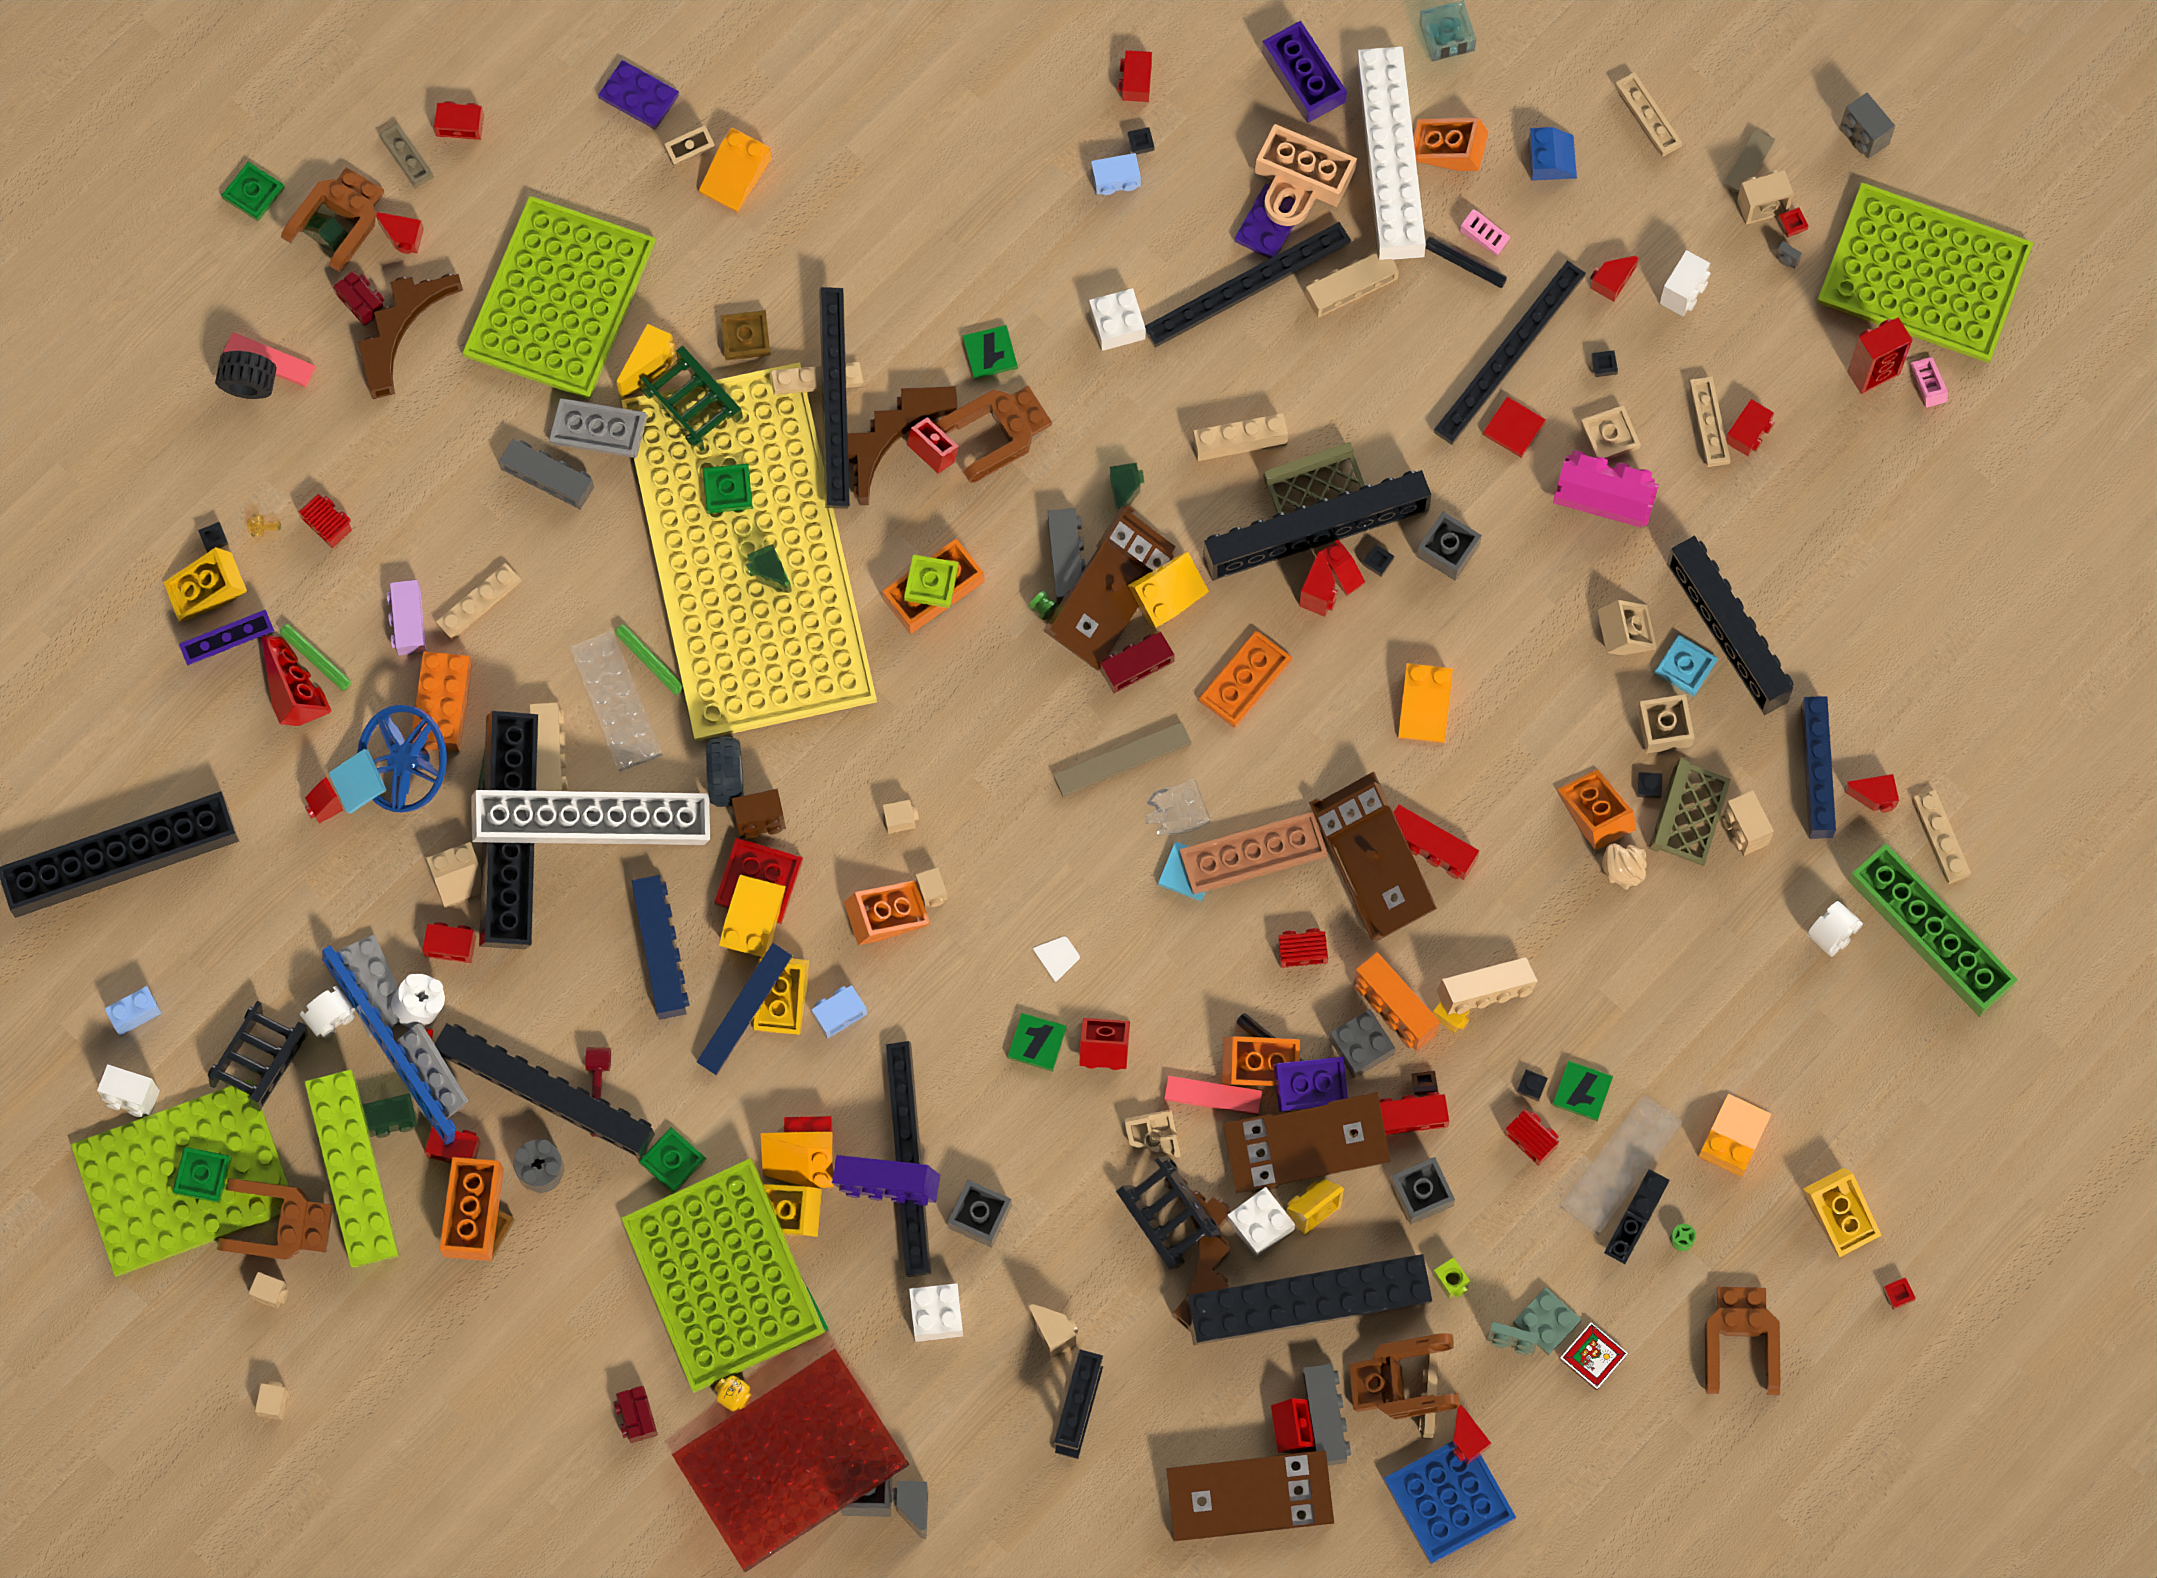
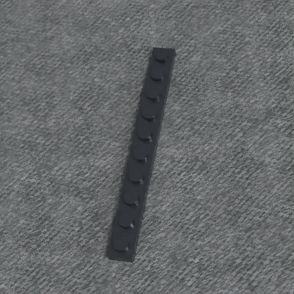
M1337 222L1145 325L1146 335L1156 348L1350 244L1351 239L1341 223Z
M1568 260L1435 427L1434 433L1449 444H1454L1580 284L1586 272Z
M821 287L819 289L825 508L848 509L850 502L843 288Z
M904 1041L886 1044L896 1161L922 1164L911 1042ZM905 1200V1203H900L906 1276L931 1274L926 1206L914 1204L912 1200Z

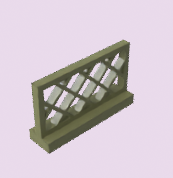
M1351 442L1266 470L1262 475L1265 484L1268 486L1277 514L1283 513L1282 508L1285 502L1297 508L1302 506L1306 495L1317 500L1324 499L1323 497L1328 487L1340 492V494L1347 492L1345 489L1349 480L1358 483L1360 488L1365 486L1353 454ZM1348 459L1352 465L1349 475L1337 470L1339 463ZM1326 468L1332 471L1328 482L1315 477L1319 469ZM1335 473L1347 478L1343 489L1330 484ZM1304 475L1311 479L1306 490L1294 484L1298 476ZM1294 478L1293 481H1292V483L1286 481V480H1289V479ZM1313 480L1326 486L1321 497L1309 491ZM1284 483L1290 487L1286 496L1283 497L1275 492L1273 485ZM1292 488L1304 493L1300 504L1287 499Z
M1680 758L1674 764L1649 849L1656 852L1661 850L1699 865H1705L1731 779L1691 765L1688 760ZM1689 772L1698 774L1702 782L1692 787L1688 780ZM1713 780L1723 783L1721 792L1713 794L1708 783ZM1704 785L1709 797L1699 801L1694 789ZM1690 792L1695 804L1685 808L1681 798L1683 794ZM1712 800L1716 809L1713 814L1707 816L1702 804ZM1697 806L1703 818L1693 822L1688 810ZM1683 813L1689 825L1679 829L1675 822V817ZM1705 821L1709 832L1701 837L1695 825ZM1691 827L1696 840L1687 844L1681 832ZM1676 834L1682 844L1677 849L1667 846L1669 837ZM1698 842L1703 850L1701 858L1692 855L1689 846Z

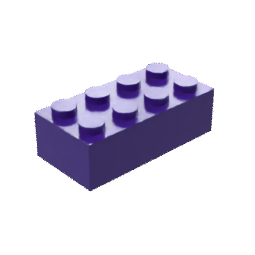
M1302 21L1262 41V54L1307 123L1346 103L1347 90Z
M836 1155L832 1184L838 1187L839 1191L846 1193L845 1196L851 1198H860V1195H867L871 1200L882 1201V1198L885 1197L891 1198V1201L896 1203H905V1200H912L914 1204L927 1206L928 1202L936 1203L941 1175L925 1164Z

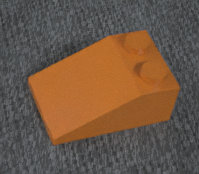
M1479 118L1418 119L1413 136L1416 162L1456 171H1479L1489 131Z
M1598 769L1557 789L1558 794L1582 834L1595 850L1636 830L1633 810Z
M916 880L855 892L844 901L858 945L878 942L930 924Z
M1223 1037L1222 1084L1276 1086L1273 1064L1300 1061V1039Z

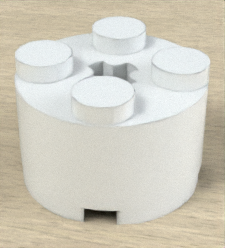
M1839 901L1832 904L1827 909L1828 912L1823 917L1820 916L1807 933V936L1831 957L1840 948L1843 950L1851 941L1849 936L1852 933L1855 934L1863 926L1860 919Z
M411 974L407 976L392 998L391 1009L393 1014H396L400 1019L399 1022L408 1028H412L415 1024L422 1023L425 1027L432 1023L444 1005L443 985L439 980H435L427 975Z
M338 986L333 987L334 992L330 993L327 990L306 1006L309 1009L306 1014L303 1011L300 1013L302 1019L317 1038L323 1037L325 1040L336 1033L334 1028L341 1023L347 1025L355 1018L353 1014L355 1011L354 1006Z

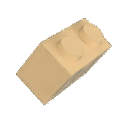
M706 125L664 144L674 166L715 148Z

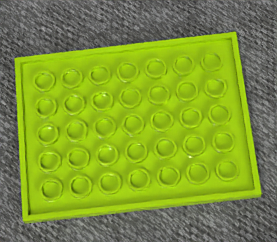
M1861 183L1817 303L1878 325L1887 319L1893 320L1899 317L1910 336L1990 364L2034 242Z
M529 196L463 350V357L590 400L653 251L656 238Z
M248 1079V1080L244 1081V1082H246V1083H248V1084L254 1086V1083H253V1080H252V1079ZM233 1086L71 1144L115 1277L280 1217L281 1206L284 1203L283 1198L226 1190L228 1178L289 1186L263 1109L259 1112L251 1108L249 1094ZM184 1147L232 1157L220 1203L173 1194Z
M752 1158L621 1218L692 1392L696 1393L719 1382L722 1378L726 1379L825 1333Z

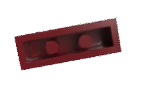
M1162 632L1157 634L1151 633L1145 636L1142 642L1136 645L1132 643L1123 648V652L1105 657L1102 663H1100V671L1113 694L1170 665L1174 662L1175 654Z

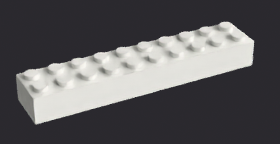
M1403 47L1358 50L1357 68L1379 260L1421 258L1425 256L1426 243Z
M476 790L471 796L472 842L705 845L710 840L709 794Z

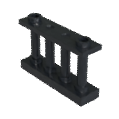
M257 1001L253 1007L250 1006L246 1011L245 1021L217 1065L213 1064L211 1066L208 1078L212 1088H215L221 1080L249 1094L251 1108L260 1112L308 1036L307 1025L299 1021L295 1028H288L262 1015V1003ZM256 1022L285 1036L286 1042L283 1047L279 1046L277 1048L250 1034ZM246 1042L274 1056V1061L271 1066L265 1067L237 1052L242 1044ZM234 1061L261 1075L262 1080L258 1086H252L225 1071L230 1063Z
M1158 1157L1155 1159L1160 1167L1137 1187L1124 1185L1116 1193L1167 1267L1175 1269L1185 1263L1182 1259V1253L1204 1235H1207L1208 1238H1214L1221 1234L1217 1229L1216 1221L1207 1215L1177 1172L1178 1167L1171 1158ZM1166 1176L1173 1188L1151 1206H1146L1141 1199L1142 1194ZM1177 1196H1180L1187 1207L1165 1225H1159L1155 1219V1214ZM1193 1215L1200 1227L1179 1244L1173 1245L1168 1238L1169 1233Z
M1079 1350L1054 1444L1057 1445L1055 1449L1056 1454L1075 1459L1079 1458L1103 1366H1101L1103 1355Z

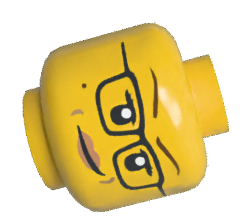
M734 1375L726 1380L722 1378L715 1387V1391L718 1392L716 1401L732 1412L738 1409L743 1410L752 1396L749 1393L750 1386Z

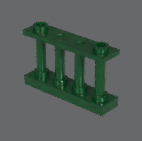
M682 345L676 350L677 363L652 383L645 377L641 378V391L648 399L653 398L686 434L685 439L693 448L697 446L702 451L705 449L702 437L726 418H732L737 423L743 418L742 409ZM688 370L692 375L691 380L667 399L657 391L679 372ZM702 386L707 391L705 392L706 395L682 415H679L672 406L695 387ZM711 402H717L721 406V411L698 430L694 431L687 422Z

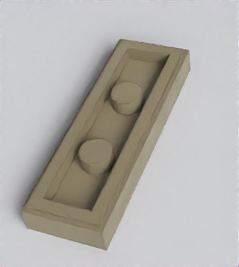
M398 123L379 134L380 139L415 189L434 178L433 173Z
M1755 129L1723 187L1739 194L1742 182L1750 177H1755L1775 139Z

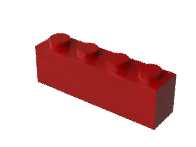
M1398 804L1393 813L1412 854L1423 856L1434 867L1440 866L1447 870L1446 873L1455 879L1461 878L1465 880L1476 862L1480 850Z
M1430 1092L1425 1094V1097L1418 1098L1415 1095L1403 1096L1402 1100L1392 1101V1098L1380 1099L1386 1135L1447 1128L1450 1121L1445 1094L1439 1095V1092ZM1353 1129V1136L1355 1138L1358 1135V1131Z

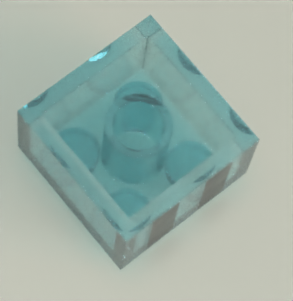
M1464 0L1420 11L1419 23L1432 62L1475 51L1476 37Z

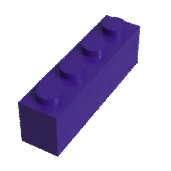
M265 609L179 644L187 666L274 632V629Z

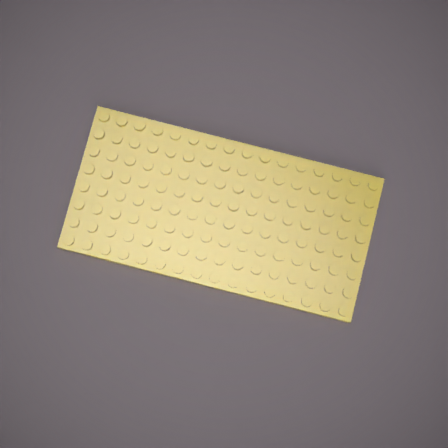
M800 362L715 380L742 409L743 418L737 423L732 418H726L702 437L705 448L702 451L697 446L693 448L685 439L686 434L653 398L648 399L644 395L621 400L623 409L646 412L648 415L638 456L634 458L695 741L877 702L834 509L825 508L824 465L807 392L773 395L769 375L771 370L801 368ZM697 386L672 407L679 415H682L702 399L707 391L702 386ZM679 388L659 393L667 399ZM711 402L687 422L694 431L698 430L721 411V406L717 402ZM748 463L753 509L707 514L703 468Z

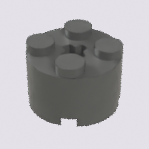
M532 1140L522 1145L516 1151L514 1169L520 1183L525 1188L537 1193H544L554 1189L559 1184L564 1173V1163L558 1149L548 1140ZM538 1163L542 1164V1169L540 1170L536 1167Z

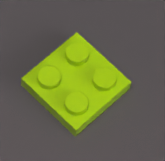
M913 555L904 600L950 608L959 562Z

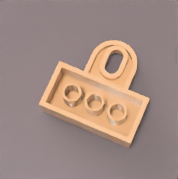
M1274 124L1256 159L1255 166L1256 174L1273 180L1265 197L1264 207L1267 216L1279 225L1293 226L1306 218L1315 199L1337 207L1355 172L1357 158ZM1287 196L1293 197L1295 203L1291 211L1288 213L1280 212L1278 208L1283 198Z

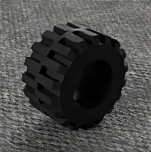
M228 351L220 356L215 384L224 392L236 397L246 399L267 398L272 394L277 367L270 359L256 353Z

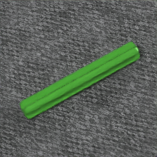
M289 624L281 628V636L342 691L350 687V679Z
M621 625L616 629V636L674 695L679 694L684 689L683 684L625 625Z

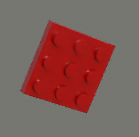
M736 838L714 904L729 909L740 875L786 886L777 923L782 924L803 857Z

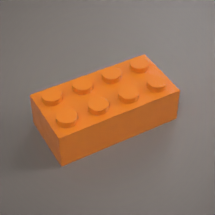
M957 538L930 556L931 558L959 562L951 606L985 582L984 572ZM908 572L885 588L882 594L883 601L911 635L948 608L905 601L904 596L909 576Z
M423 651L415 707L423 710L435 721L442 733L446 751L460 752L473 666L470 656ZM416 715L413 718L412 731L422 721ZM431 730L423 748L439 750L437 740Z
M1378 952L1356 969L1354 988L1361 996H1367L1371 1001L1369 1004L1376 1013L1379 1014L1381 1012L1384 1015L1386 1024L1391 1030H1397L1402 1035L1401 1040L1409 1049L1412 1047L1417 1052L1438 1034L1440 1021Z
M452 1157L439 1249L444 1257L492 1261L504 1168L500 1161Z

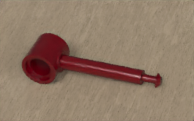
M607 1047L586 1048L585 1069L586 1071H593L592 1098L596 1100L598 1097L601 1098L602 1072L610 1071L611 1048Z

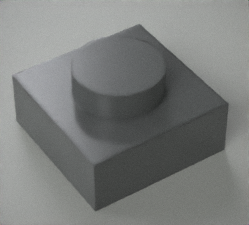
M1783 241L1777 250L1776 258H1778L1781 264L1795 269L1800 262L1802 253Z

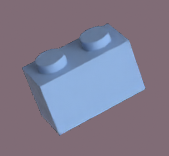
M1136 153L1091 161V171L1097 195H1110L1115 191H1132L1137 187H1141V176Z
M852 985L848 988L846 986L839 988L834 992L833 997L828 1000L825 998L819 1000L814 1004V1008L811 1009L812 1016L827 1039L867 1015V1008Z
M147 986L105 1008L119 1036L162 1014Z

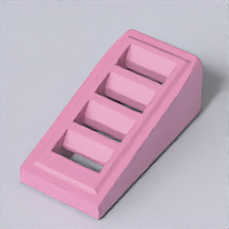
M1474 209L1461 225L1460 232L1497 256L1510 240L1506 233ZM1476 222L1477 224L1475 225V227L1471 228L1470 226L1472 225V223ZM1481 227L1485 228L1481 234L1478 233ZM1489 232L1493 233L1488 240L1485 239ZM1498 236L1501 239L1496 244V246H1494L1492 243Z
M1933 357L1912 362L1911 368L1925 406L1931 407L1947 402L1948 391ZM1929 367L1931 368V370L1924 371V372H1921V373H1920V371H1919V370L1926 369V368H1929Z

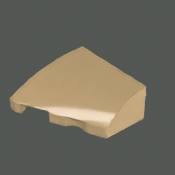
M1172 1109L1125 1118L1127 1135L1131 1146L1150 1149V1151L1171 1154L1173 1157H1181Z

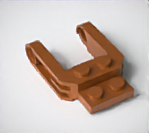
M346 167L337 180L319 181L284 227L281 238L292 243L299 232L302 233L322 204H325L330 210L352 223H356L329 263L331 268L341 272L375 227L376 214L374 207L383 196L384 189Z
M1029 385L1011 396L1006 392L991 390L943 417L935 424L945 434H948L955 429L959 430L992 411L994 419L1009 443L970 464L964 470V474L970 483L983 479L1029 453L1032 436L1052 426V421Z
M233 1178L227 1179L226 1190L283 1198L284 1203L281 1206L277 1234L278 1245L219 1238L217 1250L285 1260L291 1259L302 1249L327 1252L333 1204L311 1202L299 1187Z
M1718 1287L1717 1311L1707 1319L1705 1324L1706 1394H1719V1334L1744 1337L1764 1335L1766 1376H1768L1767 1395L1779 1396L1781 1386L1780 1321L1766 1309V1288Z
M1439 1333L1380 1344L1373 1353L1374 1357L1372 1359L1349 1363L1353 1410L1361 1412L1379 1408L1386 1415L1398 1420L1459 1408V1394L1456 1392L1440 1396L1432 1394L1405 1399L1402 1366L1400 1365L1401 1359L1452 1350L1454 1348L1453 1335Z

